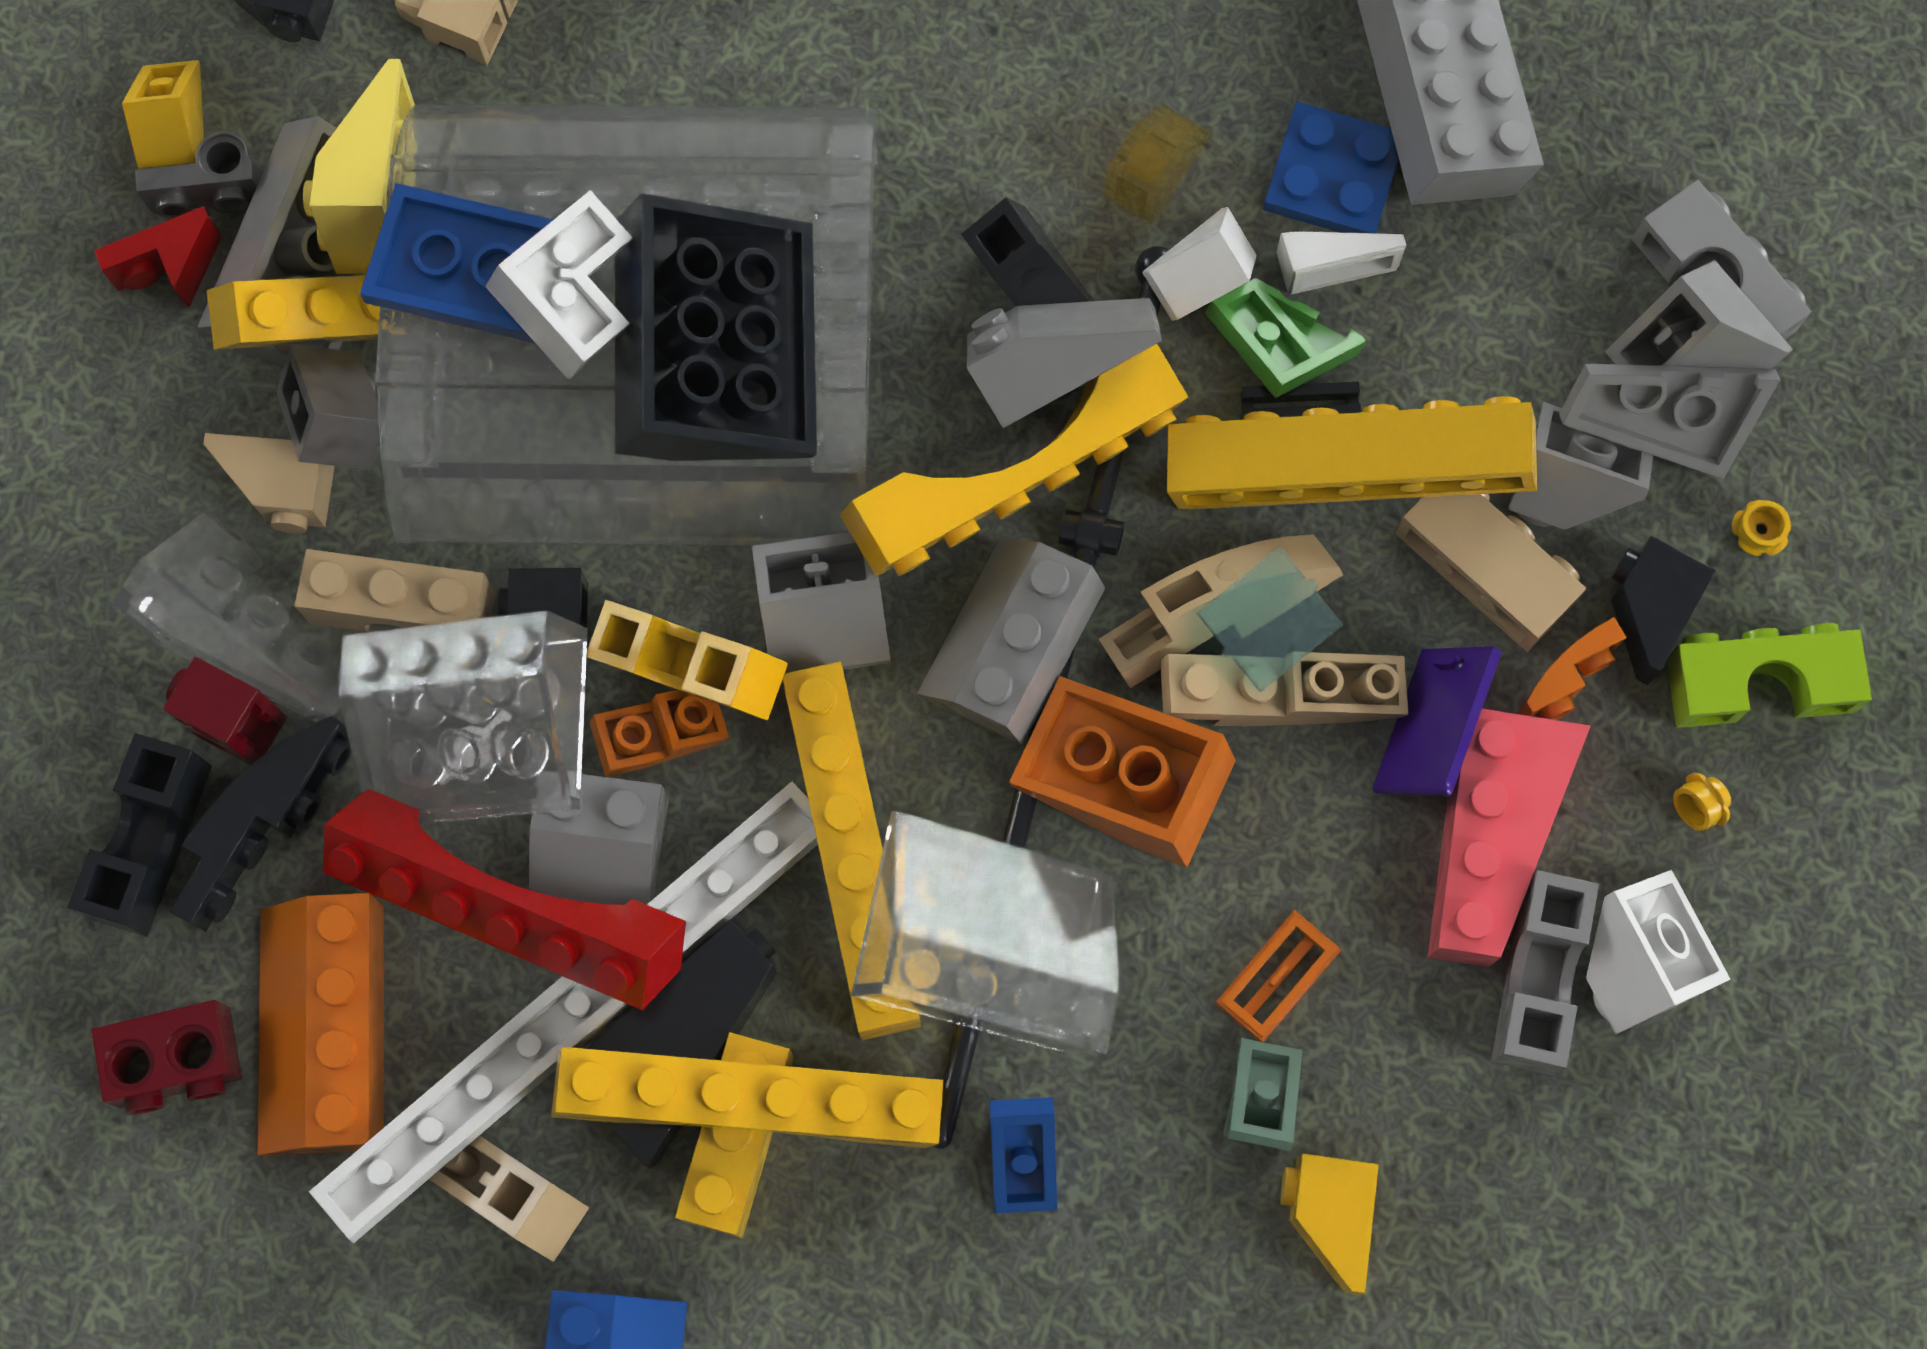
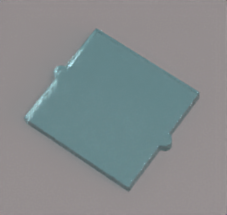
M1281 546L1277 547L1196 613L1224 647L1222 656L1226 659L1232 658L1259 692L1266 689L1343 625L1316 591L1318 587L1317 582L1314 579L1307 580Z

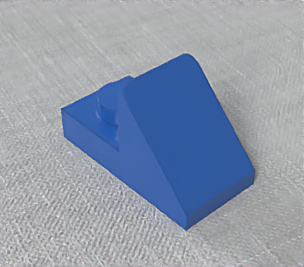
M1053 1097L989 1100L995 1213L1057 1210Z

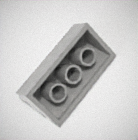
M319 116L283 124L215 287L235 281L366 275L336 274L328 252L321 251L319 248L314 217H308L304 210V183L306 180H313L316 155L337 129L335 126ZM207 303L197 328L212 336ZM322 339L289 342L265 347L234 349L284 366L291 344L339 350L342 342L326 343V340Z

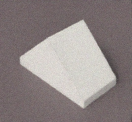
M1228 207L1221 208L1142 273L1170 319L1174 321L1250 281L1257 255Z

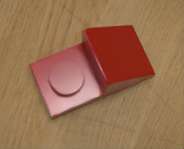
M204 206L96 249L94 253L102 272L118 291L125 288L137 290L148 287L157 281L159 274L166 272L174 291L188 308L195 297L222 237L218 227Z

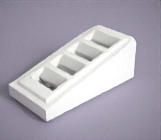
M1285 232L1280 235L1276 254L1287 292L1296 294L1396 271L1405 251L1406 242L1403 234Z

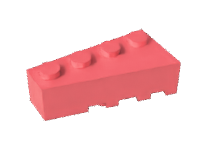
M1488 709L1481 710L1453 793L1447 797L1428 958L1488 968L1501 958L1591 727L1590 725Z

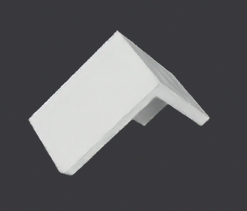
M589 190L501 262L485 286L568 379L575 376L589 359L629 325L625 317L601 292L589 276L630 242L632 236L595 194Z

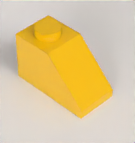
M199 60L142 66L122 102L138 169L196 163L197 148L204 140L201 67Z
M1301 1154L1296 1158L1295 1168H1284L1280 1204L1291 1206L1289 1221L1343 1292L1353 1295L1365 1294L1379 1164Z

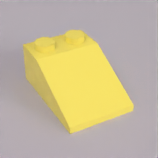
M400 59L387 60L316 155L313 180H306L304 183L303 205L305 213L308 217H314L317 225L319 248L321 251L328 252L336 274L367 273L395 183L417 188L423 129Z

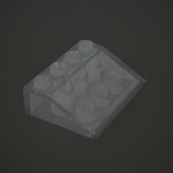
M544 610L343 636L339 699L361 794L367 789H371L419 809V824L579 810L588 628Z
M891 812L851 996L1071 1055L1107 1054L1119 994L1113 875L902 812Z

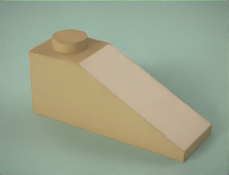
M480 1135L429 1178L430 1181L501 1230L553 1262L589 1209L588 1206Z

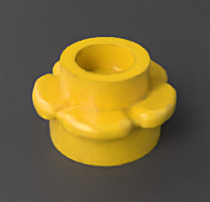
M1755 500L1749 502L1745 507L1746 509L1744 511L1739 510L1732 520V532L1739 538L1738 546L1752 556H1760L1762 553L1773 556L1780 553L1788 544L1787 536L1791 530L1788 513L1781 505L1773 501ZM1759 524L1765 526L1766 533H1758L1756 526Z
M1691 773L1686 776L1687 783L1677 789L1673 796L1675 809L1681 819L1696 831H1705L1716 824L1719 826L1725 825L1730 818L1729 806L1731 805V797L1726 786L1717 778H1706L1701 773Z

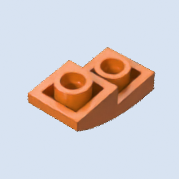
M1615 617L1588 632L1562 653L1531 690L1517 714L1558 720L1572 712L1576 707L1571 700L1575 699L1586 686L1578 670L1583 678H1587L1607 668L1616 661L1612 653L1626 639Z
M679 690L656 694L649 703L595 714L589 722L605 777H613L644 769L721 744L730 738L719 704Z

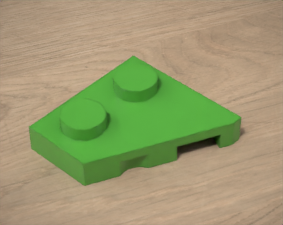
M1257 278L1209 303L1205 312L1207 317L1275 398L1354 358L1361 353L1366 343L1364 337L1353 330L1350 331L1346 338L1316 322L1320 312L1301 302L1285 298L1279 290Z

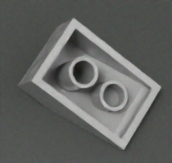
M1150 298L1020 305L1004 313L1002 308H998L981 316L972 324L973 331L967 334V369L1002 428L1161 342L1162 338L1156 310Z

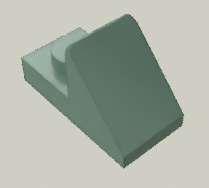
M1241 1038L1236 1059L1232 1099L1223 1131L1225 1137L1291 1151L1294 1140L1303 1050Z

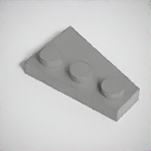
M1585 364L1559 415L1562 425L1724 479L1780 382V378L1776 369Z

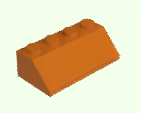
M370 893L305 896L260 909L257 1156L357 1151L384 1128V904Z

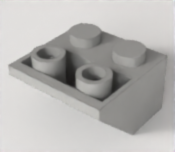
M1714 260L1682 275L1605 353L1617 365L1773 369L1793 349Z
M850 532L752 546L767 652L769 655L788 663L785 673L839 661L842 663L843 670L891 663L879 576L876 577Z

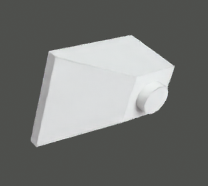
M1672 870L1616 890L1604 897L1586 979L1593 991V999L1597 1010L1609 1021L1615 1035L1731 980Z

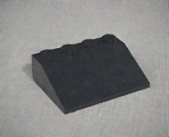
M641 193L617 218V221L632 236V239L615 255V307L629 322L625 330L615 337V454L668 461L813 458L817 455L813 223Z

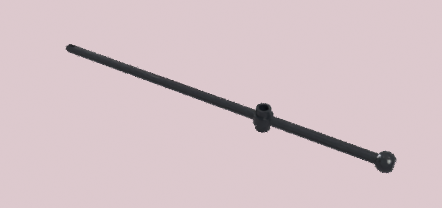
M1152 246L1142 251L1135 263V273L1142 284L1138 299L1150 298L1158 318L1161 302L1142 272L1170 249ZM1124 451L1102 464L1096 465L1087 505L1083 512L1066 509L1063 516L1059 544L1075 547L1074 558L1092 565L1094 570L1100 553L1118 556L1125 522L1109 519V510ZM1075 647L1060 674L1061 677L1068 679ZM1050 695L1048 696V698H1047V700H1046V702H1045V704H1044V706H1043L1041 712L1039 713V715H1038V717H1037V719H1036V721H1035V723H1034V725H1033L1031 731L1029 732V736H1028L1027 743H1028V741H1029V739H1030V737H1031V735H1032V733H1033V730H1034V728H1035V726H1036V724H1037V722H1038V720H1039V718H1040V716H1041V714H1042V712H1043V710H1044V707H1045V705H1046V703H1047V701H1048ZM1016 788L942 1078L943 1093L939 1144L934 1145L938 1149H944L949 1146L953 1138L1037 799Z

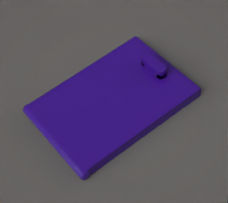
M1494 646L1422 649L1407 690L1408 715L1396 720L1372 787L1375 793L1450 796L1453 793L1502 653L1501 650Z

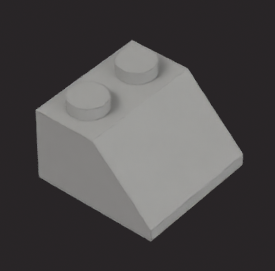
M540 769L530 823L529 890L581 902L625 905L632 898L647 905L653 900L669 804V797L662 784Z

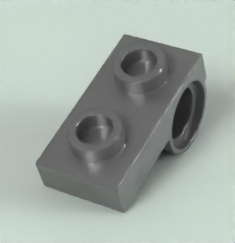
M227 131L210 134L200 143L196 151L195 164L135 170L136 192L151 213H158L169 218L178 217L202 206L204 208L215 207L227 212L244 210L249 206L262 176L259 165L242 138ZM234 161L240 162L233 171L219 174L226 164Z

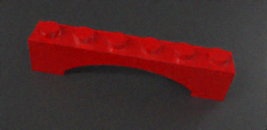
M371 789L364 791L324 824L323 874L635 1008L643 1010L681 970L686 927L685 920L632 898L625 905L581 902L538 893L497 879L463 862L436 843L419 826V809Z

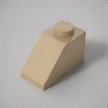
M205 433L203 445L268 523H271V528L285 533L301 534L307 531V526L326 527L334 466L299 462L292 440Z

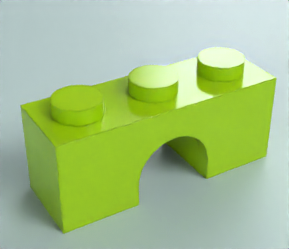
M1835 623L1811 625L1803 628L1801 634L1779 636V630L1776 628L1755 629L1741 635L1742 639L1719 641V635L1716 633L1695 634L1683 638L1682 644H1679L1670 653L1666 661L1676 728L1738 722L1751 710L1748 696V681L1750 676L1756 674L1773 676L1788 688L1793 701L1795 718L1852 714L1872 701L1861 630L1839 631L1838 624Z

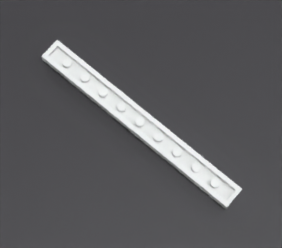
M790 782L647 904L686 921L682 961L818 845L808 797L793 782ZM562 976L313 1187L309 1193L344 1235L354 1244L556 1070L557 1054L561 1047L582 1048L631 1005Z

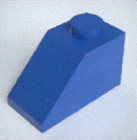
M552 1290L545 1349H683L688 1302Z

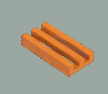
M1294 910L1218 998L1215 1005L1234 1019L1233 1021L1241 1028L1244 1027L1251 1033L1255 1040L1264 1042L1342 949ZM1296 928L1304 935V938L1245 1007L1242 1008L1234 999ZM1316 945L1323 951L1322 955L1263 1024L1259 1023L1253 1017L1254 1014L1312 946Z

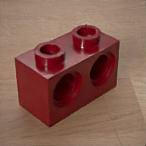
M194 656L187 669L182 668L172 678L166 691L167 702L162 709L196 737L249 765L267 753L288 718L259 689Z
M216 1000L91 1029L102 1101L119 1108L125 1107L126 1115H138L164 1108L163 1098L186 1093L187 1100L190 1101L216 1097L226 1093L225 1083L242 1079L230 1007ZM208 1038L211 1044V1055L208 1061L203 1066L192 1069L188 1063L190 1047L197 1040ZM146 1052L149 1058V1070L142 1080L131 1084L127 1076L128 1064L134 1056Z

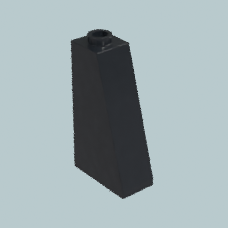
M731 919L681 964V970L643 1010L635 1007L631 1008L587 1049L721 1061L729 1032L739 1035L776 976L777 972L768 960L776 951L753 925L743 932ZM606 1122L639 1161L649 1169H652L660 1162L682 1125Z

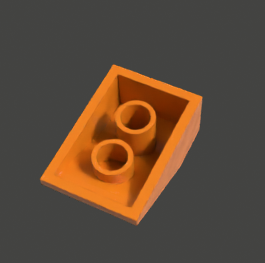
M1059 676L1009 783L1017 790L1135 849L1187 868L1236 760L1224 734Z

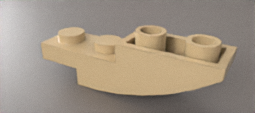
M1314 534L1286 536L1254 542L1200 560L1141 591V594L1149 608L1099 638V641L1129 688H1132L1161 669L1160 659L1168 653L1186 654L1230 625L1242 639L1343 576V573Z
M1290 652L1283 658L1168 653L1160 659L1163 713L1179 719L1212 720V726H1273L1351 723L1402 718L1408 715L1404 656Z

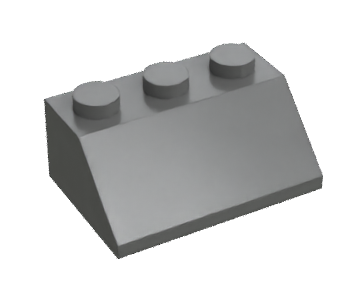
M1000 538L917 695L1023 746L1105 590V586L1093 566L1040 542Z

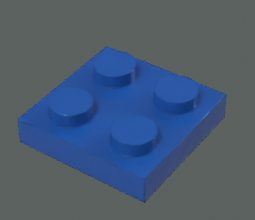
M1296 101L1263 210L1340 233L1376 234L1399 159L1391 128Z

